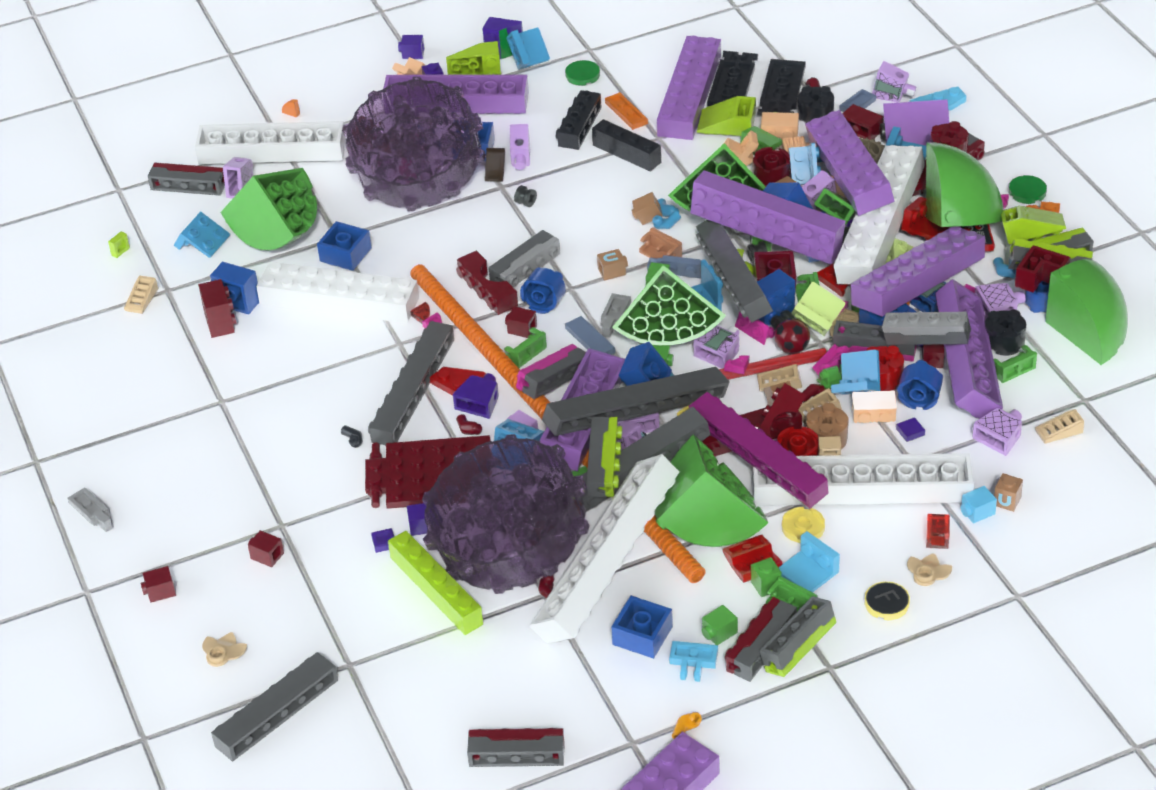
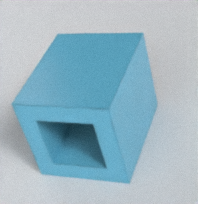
M982 486L962 495L961 512L974 524L995 515L997 499L985 486Z

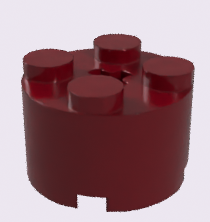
M951 121L950 123L932 127L930 142L951 145L968 152L969 133L964 127L960 126L959 122Z
M773 147L759 149L755 152L753 158V174L765 187L769 183H775L786 176L790 177V155L781 148H779V151L773 150Z

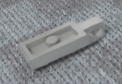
M611 294L601 315L600 326L603 329L602 336L611 337L613 333L612 327L631 304V296Z
M84 487L67 497L68 503L93 526L99 524L100 528L105 532L113 528L108 508L87 488Z

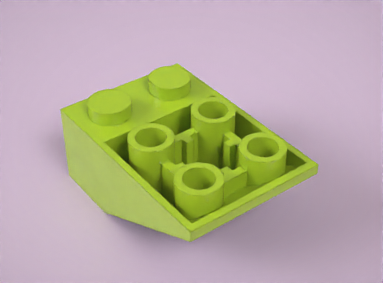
M498 41L478 43L446 57L448 75H501Z
M736 96L703 108L697 133L741 136L742 131L754 126L756 97Z
M1019 205L1004 209L1001 214L1008 244H1012L1014 239L1023 238L1028 240L1032 238L1036 240L1042 238L1043 235L1050 233L1059 234L1066 229L1062 213Z

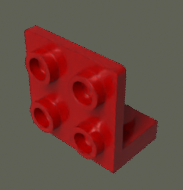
M918 197L905 208L901 230L907 231L910 235H919L929 240L949 229L950 227H940L926 219L927 206L925 205L927 199Z

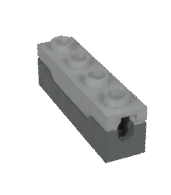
M541 230L488 267L490 281H508L512 287H515L518 283L529 277L537 267H543L560 254L559 239Z
M967 312L886 313L882 325L887 345L968 344L971 332Z

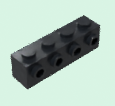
M580 90L577 97H574L572 106L568 108L566 117L562 119L560 128L556 130L555 137L558 139V147L580 149L602 108L601 93Z
M604 119L592 127L593 146L650 172L662 163L660 144Z

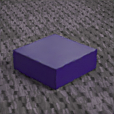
M915 417L896 424V430L906 442L925 436V429Z
M392 528L371 532L375 553L389 550L388 540L394 537Z

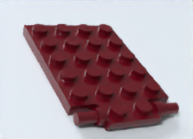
M490 435L386 443V458H382L380 444L377 442L372 443V452L369 455V459H365V492L371 497V506L373 508L380 506L382 494H386L387 509L404 508L408 505L432 502L433 505L493 501Z

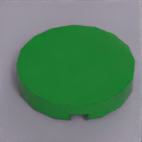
M589 60L575 61L566 67L565 77L571 84L585 86L587 83L591 82L592 84L599 79L600 68L595 62Z
M1030 175L1018 176L1009 183V195H1012L1013 199L1017 202L1033 204L1035 201H1042L1046 197L1047 185L1038 177Z

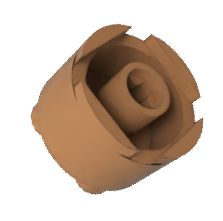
M825 403L823 406L807 413V428L816 432L818 437L840 436L841 449L846 446L849 418L843 410L835 407L832 403Z

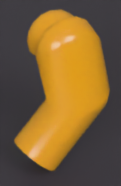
M693 712L679 717L672 733V738L675 739L682 731L685 733L698 727L702 721V716L698 712Z

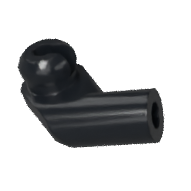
M347 425L341 428V435L349 437L348 442L352 447L357 448L363 443L361 431Z

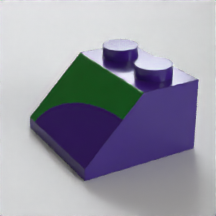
M489 17L482 28L483 41H498L500 59L513 56L506 37L515 30H518L519 33L523 32L522 21Z

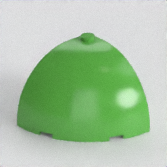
M926 142V219L940 227L984 225L1002 221L1001 214L1004 210L1002 198L989 171L976 158L957 147L937 142Z
M724 143L668 196L679 206L690 212L693 183L704 170L761 191L765 189V186Z
M302 167L252 176L220 213L232 231L244 243L260 250H274L296 241L308 231L316 218L317 200L311 191L313 188L312 183Z
M1090 259L1071 262L1055 270L1050 275L1045 322L1098 364L1106 363L1116 355L1119 347L1123 345L1128 328L1127 306L1118 283L1102 265Z
M662 265L614 324L612 329L639 343L650 342L652 345L673 346L693 341L705 335L716 327L726 315Z
M693 434L670 462L679 473L675 478V484L665 493L664 501L655 509L657 524L663 529H669L681 539L701 546H727L750 538L768 524L764 512L759 506L756 507L753 502L754 497L724 462L719 464L713 455L714 452Z

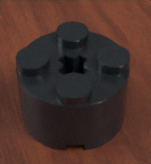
M804 86L798 95L800 121L802 119L807 123L812 119L823 117L834 111V94L831 92L830 87Z
M1012 309L1010 311L1002 310L988 313L985 329L989 335L991 349L995 350L996 354L1003 356L1014 355L1019 352L1021 346L1025 345L1027 324L1020 311Z

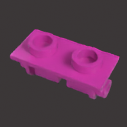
M739 311L735 323L736 328L765 345L767 338L774 337L775 331L773 327L766 325L759 319L751 323L748 316L744 318Z
M834 344L812 368L818 375L826 368L838 366L839 369L841 354L849 353L850 349L847 346L837 347Z

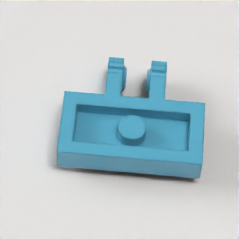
M673 641L669 661L672 665H681L680 680H686L688 666L696 667L694 680L697 682L701 680L702 668L715 669L718 645Z

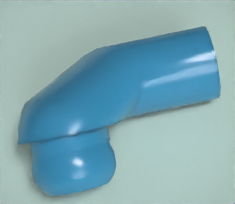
M663 198L658 199L663 217H669L674 211L679 213V209L675 208L674 205L666 204V200Z
M674 211L668 218L656 215L653 217L652 222L657 229H670L681 219V216L678 212Z
M997 257L993 260L999 276L1016 277V270L1008 269L1009 265L1004 264L1002 258Z

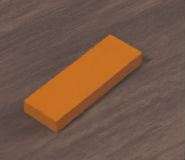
M620 92L605 98V104L632 130L648 124V118Z

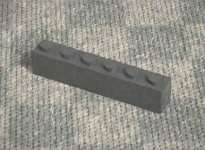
M316 652L293 671L288 672L277 683L271 685L260 696L254 698L240 711L234 713L223 724L218 725L211 732L214 747L229 760L235 761L338 681L336 666L319 652Z

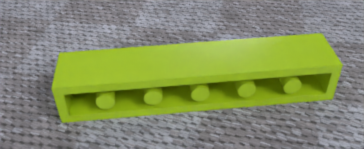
M407 531L388 540L390 558L464 635L483 625L481 606Z

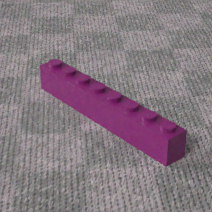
M706 392L689 405V409L694 407L705 418L710 435L811 509L829 494L828 480L822 473H817L807 462H802L792 451H787L777 440H772L762 429H757L747 418H742L732 407H727L718 397H714Z

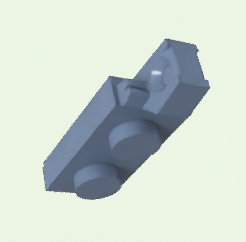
M666 255L658 259L649 258L647 271L651 262L669 264L670 271L677 276L701 279L700 259Z

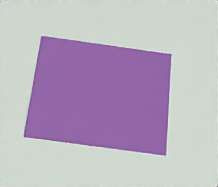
M948 99L883 103L886 143L893 126L901 128L903 141L926 146V142H930L933 126L950 123Z

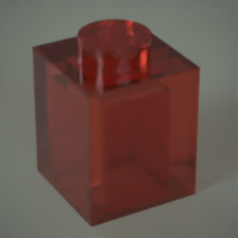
M927 514L926 548L948 549L950 515Z

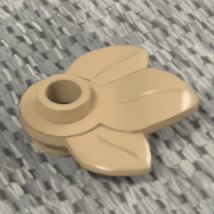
M934 553L922 560L910 556L907 562L908 570L914 574V581L921 586H930L936 580H944L952 572V565H940Z
M230 632L218 640L207 636L203 641L202 649L207 654V663L211 666L219 667L226 664L228 660L241 657L247 650V644H237L233 632Z

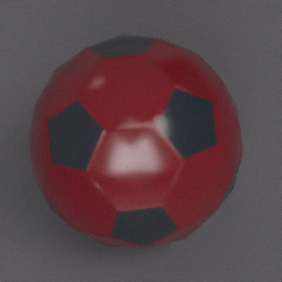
M786 319L776 327L774 333L775 343L781 351L787 354L800 353L809 344V328L799 319Z

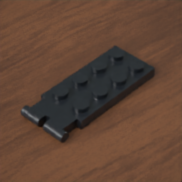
M723 50L724 59H720L707 100V107L736 96L747 97L755 71L754 60L758 61L757 53L743 52L742 55H739V52Z
M770 60L760 99L762 109L758 108L757 116H762V112L794 113L792 109H796L798 95L806 69V61Z

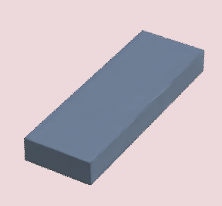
M582 316L565 323V329L587 350L589 348L610 355L615 353V347Z

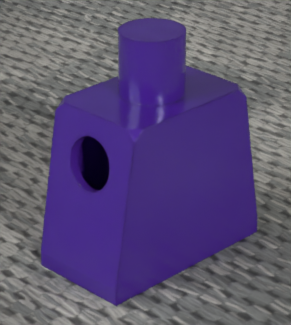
M490 373L485 374L483 378L474 375L470 376L453 393L454 409L490 419L499 397L498 383L495 376Z

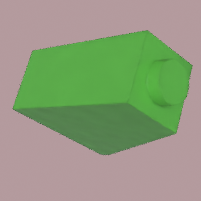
M826 188L823 189L814 205L829 215L846 221L845 225L855 212L848 200Z

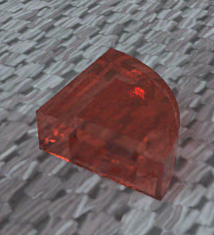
M424 302L410 311L411 316L422 324V321L430 316L429 305Z

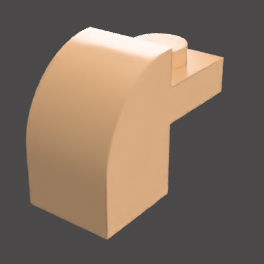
M409 57L405 66L395 62L392 69L397 75H422L421 66H425V64Z
M750 130L741 143L727 138L724 142L746 166L753 162V152L756 151L759 144L757 133Z

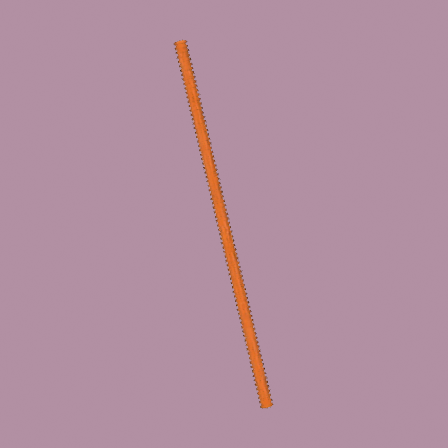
M418 264L414 266L410 272L412 279L417 280L418 285L542 420L546 405L551 402L544 395L533 399L517 389V375L520 371L518 366L515 365L424 265ZM588 450V452H587V454H586V456H585V458H584V460H583V462H582V464H583L584 466H586L587 469H588L589 450ZM654 515L644 526V532L684 574L690 583L699 582L706 573L704 567L667 528L663 529L657 524V518Z

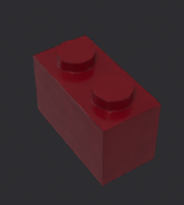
M852 104L842 113L858 137L863 139L868 137L869 140H872L880 134V123L884 122V116Z

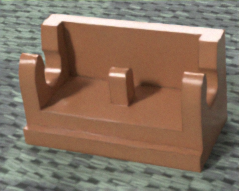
M653 227L640 239L641 242L644 243L646 241V243L639 248V253L649 258H663V255L682 257V242Z

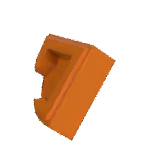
M291 99L286 102L282 107V113L297 118L300 115L298 100Z

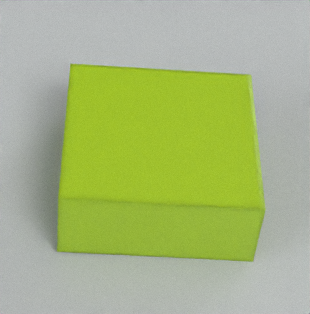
M122 231L108 241L111 256L118 258L130 248L127 234Z

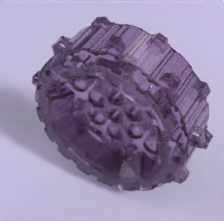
M418 76L412 77L411 80L391 84L379 91L373 90L368 94V99L358 107L350 123L344 124L342 129L343 135L347 137L346 148L349 154L345 158L346 168L350 174L357 175L361 186L365 188L363 194L367 200L372 201L376 199L387 205L398 208L405 207L407 211H415L421 208V206L428 205L430 207L441 203V200L445 198L456 197L461 193L460 188L467 184L474 174L476 166L479 163H483L486 158L485 151L480 149L481 139L478 131L483 129L481 117L477 113H472L470 105L463 98L464 92L459 86L452 88L437 81L422 80Z
M515 434L506 435L501 440L483 443L468 452H460L455 455L454 462L446 467L438 476L431 490L424 493L422 501L426 506L425 523L428 530L423 541L428 551L437 550L447 566L445 570L455 581H465L471 586L487 590L493 589L495 594H503L507 590H513V587L521 586L523 588L537 583L536 579L542 576L544 578L552 576L558 572V565L562 561L565 563L570 557L581 535L587 534L590 527L585 519L586 508L582 498L587 486L581 475L573 476L570 467L564 459L566 453L560 445L549 446L533 439H519Z

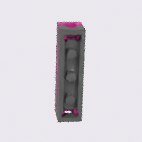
M836 320L833 332V345L836 344L837 347L847 346L850 349L849 353L866 351L871 346H892L887 345L882 326ZM893 345L899 348V352L903 355L905 361L914 362L917 345Z
M570 344L519 371L516 388L533 399L546 394L572 380L586 352L579 347L577 348L574 344Z

